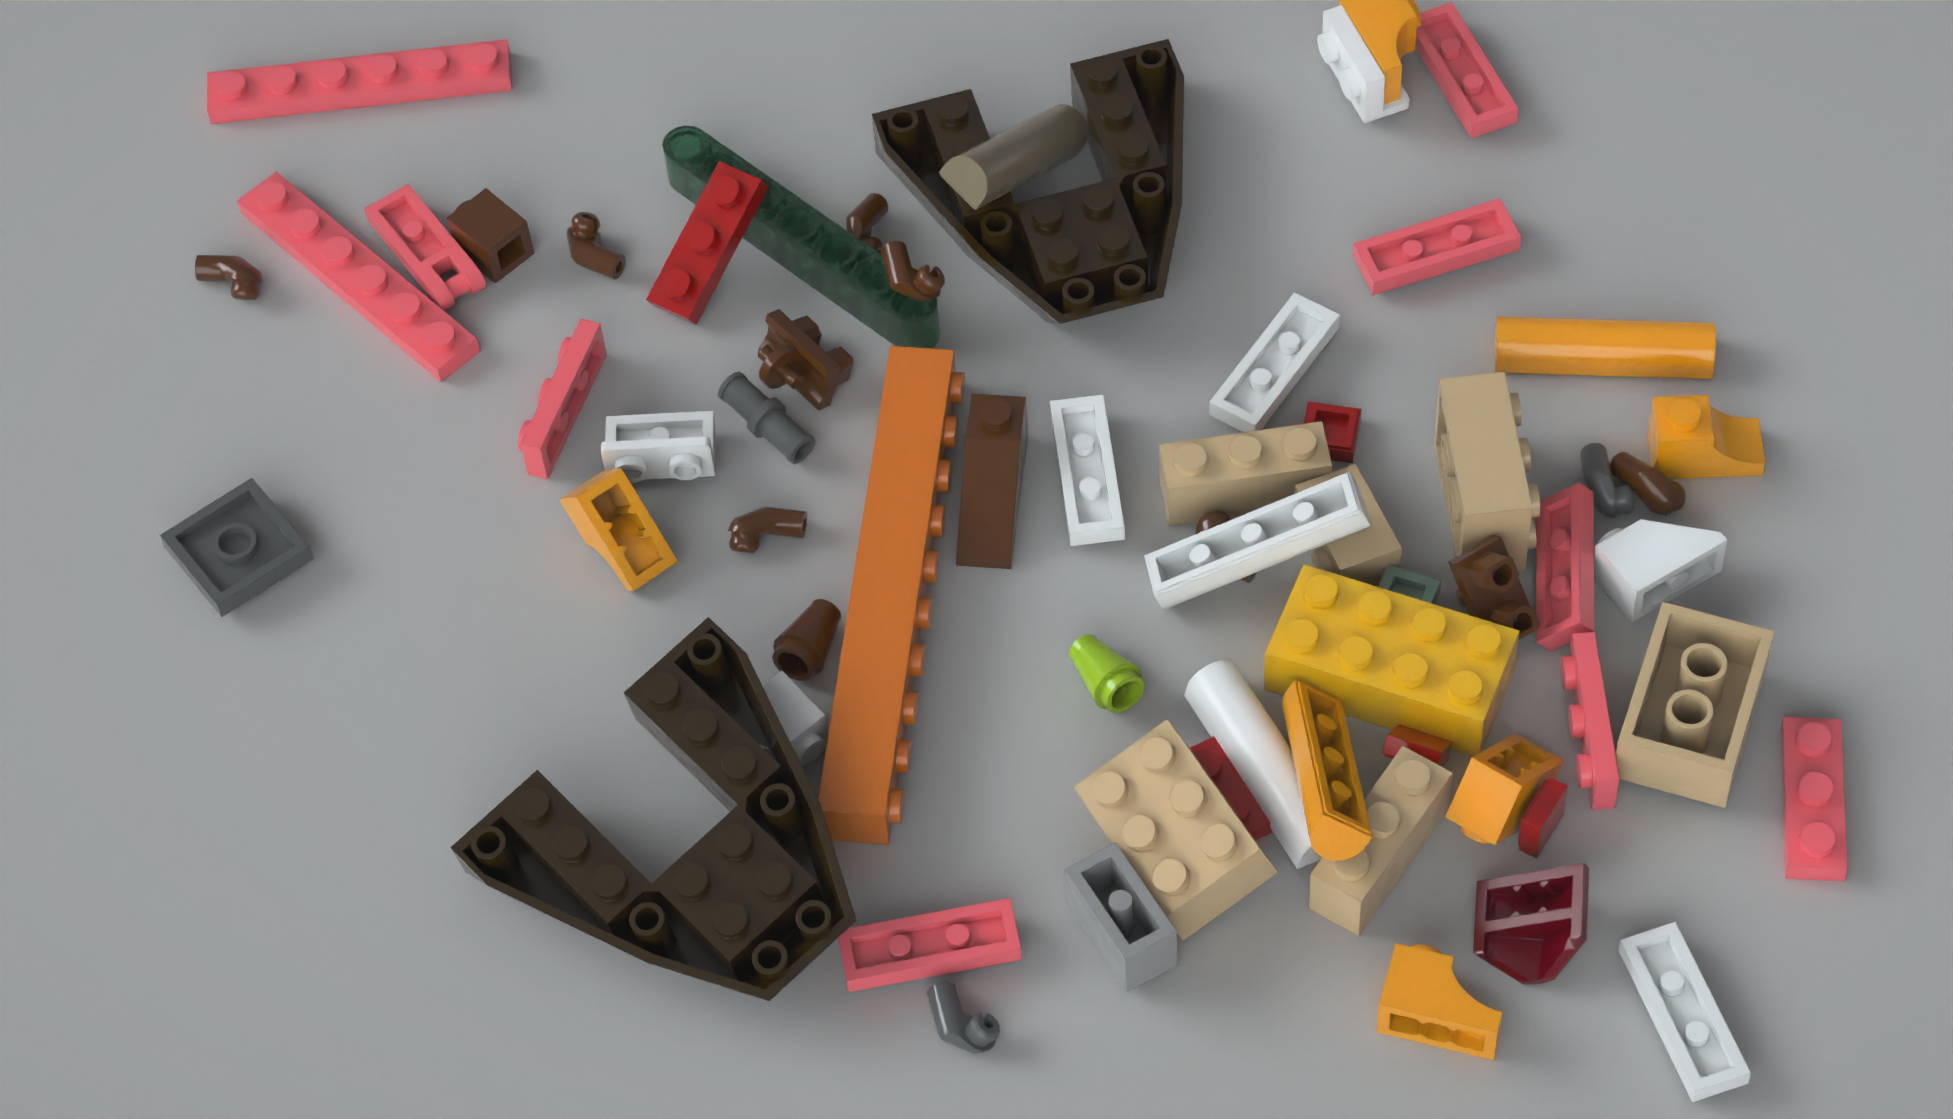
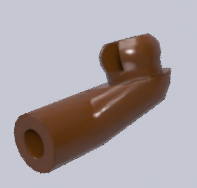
M589 212L575 214L572 217V226L567 229V241L571 258L575 263L614 280L618 279L626 264L625 256L602 247L601 236L598 232L600 221L594 214Z
M762 507L736 517L728 531L732 532L729 546L732 551L754 553L759 547V534L804 538L807 528V512Z

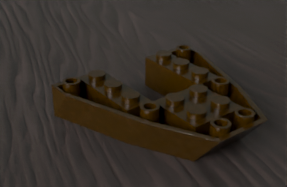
M1169 39L1070 63L1072 105L1083 115L1087 123V143L1102 182L1016 204L1011 192H1008L977 210L973 209L939 174V171L947 161L990 139L971 89L873 113L872 123L876 154L971 260L1046 322L1063 324L1162 298L1165 293L1182 207L1184 74Z
M707 617L624 692L635 719L730 811L652 884L538 770L450 848L464 871L487 886L646 963L770 1001L857 920L821 804L747 653Z

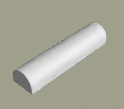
M1349 471L1146 554L1144 557L1154 597L1165 610L1370 527L1372 522L1361 491Z
M1219 660L1205 666L1188 682L1184 694L1185 698L1211 737L1215 736L1271 822V830L1296 868L1298 869L1320 861L1322 857L1313 850L1310 843L1291 747L1233 661Z

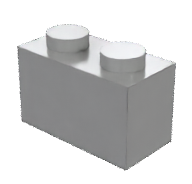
M1116 843L1064 869L1067 905L1126 992L1178 965L1176 929Z

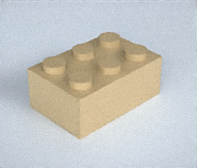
M1505 372L1439 378L1434 447L1455 557L1474 550L1485 539L1496 535L1502 537L1509 556L1513 558L1517 570L1520 572L1526 569L1528 549L1536 548L1537 538L1534 517L1540 516V497L1537 484L1527 483L1525 471H1530L1531 469L1530 447L1527 438H1518L1516 426H1521L1522 423L1521 403L1518 393H1509Z
M1662 601L1617 743L1616 761L1619 779L1726 808L1766 674L1775 631Z
M1168 719L1073 787L1110 842L1118 845L1183 941L1278 873L1277 869Z

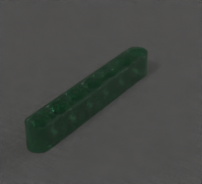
M685 125L676 127L667 133L663 139L662 147L669 184L675 191L696 205L719 161L761 179L769 188L744 233L743 239L894 346L930 349L935 347L940 337L937 299L919 302L893 291L889 285L880 253L702 129Z

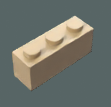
M1322 421L1159 444V481L1168 527L1197 523L1205 513L1217 510L1225 512L1230 518L1242 516L1295 494L1296 484L1332 472V462Z
M1402 746L1364 798L1373 838L1359 854L1352 858L1339 861L1321 858L1310 873L1309 909L1360 936L1448 811L1453 773Z

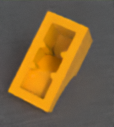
M1339 0V6L1342 5L1385 76L1384 104L1400 99L1402 64L1400 60L1406 53L1415 50L1416 30L1421 26V16L1415 1Z
M1708 395L1653 397L1647 432L1651 466L1662 472L1667 479L1763 476L1766 462L1759 418H1741L1722 413L1710 405Z
M622 468L604 470L559 499L587 546H592L606 560L627 591L636 590L678 562Z
M1514 733L1471 758L1445 817L1460 825L1461 832L1468 838L1483 844L1491 843L1495 846L1517 832L1523 814L1544 780H1548L1549 777L1556 780L1564 760Z
M1395 943L1379 1002L1377 1033L1494 1060L1500 1037L1503 1012L1481 1004L1460 986L1453 973L1454 956L1442 954L1438 949L1428 945L1416 944L1407 946Z

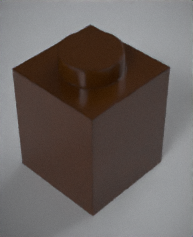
M487 188L471 200L461 203L447 217L451 236L476 264L478 269L495 284L534 254L527 221Z

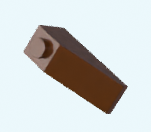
M988 394L971 395L965 438L956 553L957 566L1011 569L1028 442L1026 397Z

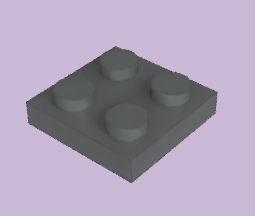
M250 478L160 535L165 549L221 617L314 559L308 543L253 478Z

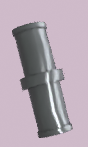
M739 371L731 374L722 383L718 390V397L747 421V429L756 438L764 437L792 464L800 463L811 453L816 439L806 433L786 414V407L777 398H768Z

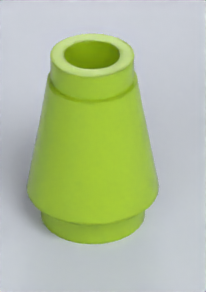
M1092 634L1083 635L1072 644L1069 649V658L1074 662L1077 671L1098 707L1108 709L1112 713H1121L1133 707L1140 700L1144 693L1145 683L1142 680V672L1137 665L1098 640Z

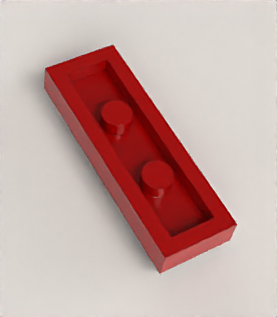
M719 161L646 300L661 310L697 325L769 186L761 179Z

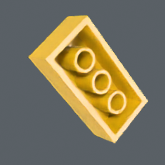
M1303 564L1265 651L1264 690L1284 696L1294 680L1301 681L1342 701L1346 716L1393 730L1400 724L1453 741V750L1475 756L1481 753L1514 672L1520 631Z

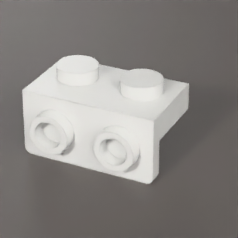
M1340 5L1323 11L1322 34H1319L1317 37L1320 54L1325 63L1330 65L1340 82L1345 97L1352 102L1363 123L1365 124L1408 109L1410 98L1402 84L1400 99L1384 104L1385 76L1343 6Z
M714 411L606 416L605 442L601 443L604 470L622 468L630 483L648 479L676 478L679 480H692L697 477L715 476L716 423Z

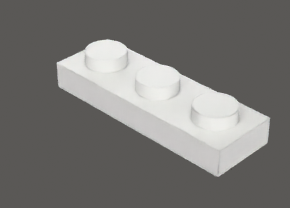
M1294 292L1210 400L1209 415L1242 432L1262 430L1340 328V314Z
M1104 395L1050 401V414L1070 546L1125 540V526Z
M1676 922L1621 939L1619 953L1691 1101L1695 1102L1748 1084L1751 1072Z

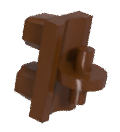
M780 309L768 313L765 320L768 324V332L758 350V358L763 361L759 371L760 380L771 389L780 388L787 384L790 388L796 389L817 410L830 406L835 387L848 381L854 362L853 357L841 346L824 351L819 346L822 336L819 326L807 315L791 320Z
M1492 535L1474 550L1448 561L1459 587L1456 591L1457 599L1460 605L1467 607L1470 616L1519 630V640L1538 629L1540 622L1534 608L1528 602L1518 578L1519 572L1513 558L1507 552L1502 537Z

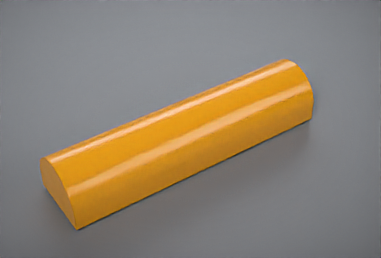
M1496 316L1495 373L1713 378L1716 350L1714 322Z
M1294 680L1283 696L1282 707L1310 843L1313 850L1325 859L1346 860L1359 854L1373 836L1342 701L1301 681Z

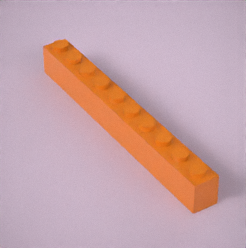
M890 346L818 795L831 840L889 845L892 823L901 824L903 819L905 794L904 789H897L899 774H909L912 743L911 740L905 739L907 725H916L918 717L919 694L918 691H912L913 678L923 677L925 669L926 647L925 644L919 643L920 630H930L932 597L926 596L927 583L936 584L938 579L939 551L932 550L934 537L943 538L946 507L945 505H939L941 492L949 493L951 489L952 460H946L947 448H956L959 419L958 416L952 415L953 405L963 404L965 392V373L956 372L954 350Z

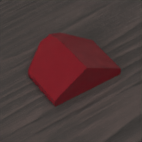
M1585 863L1477 881L1473 953L1521 984H1543L1554 980L1587 940L1589 867Z

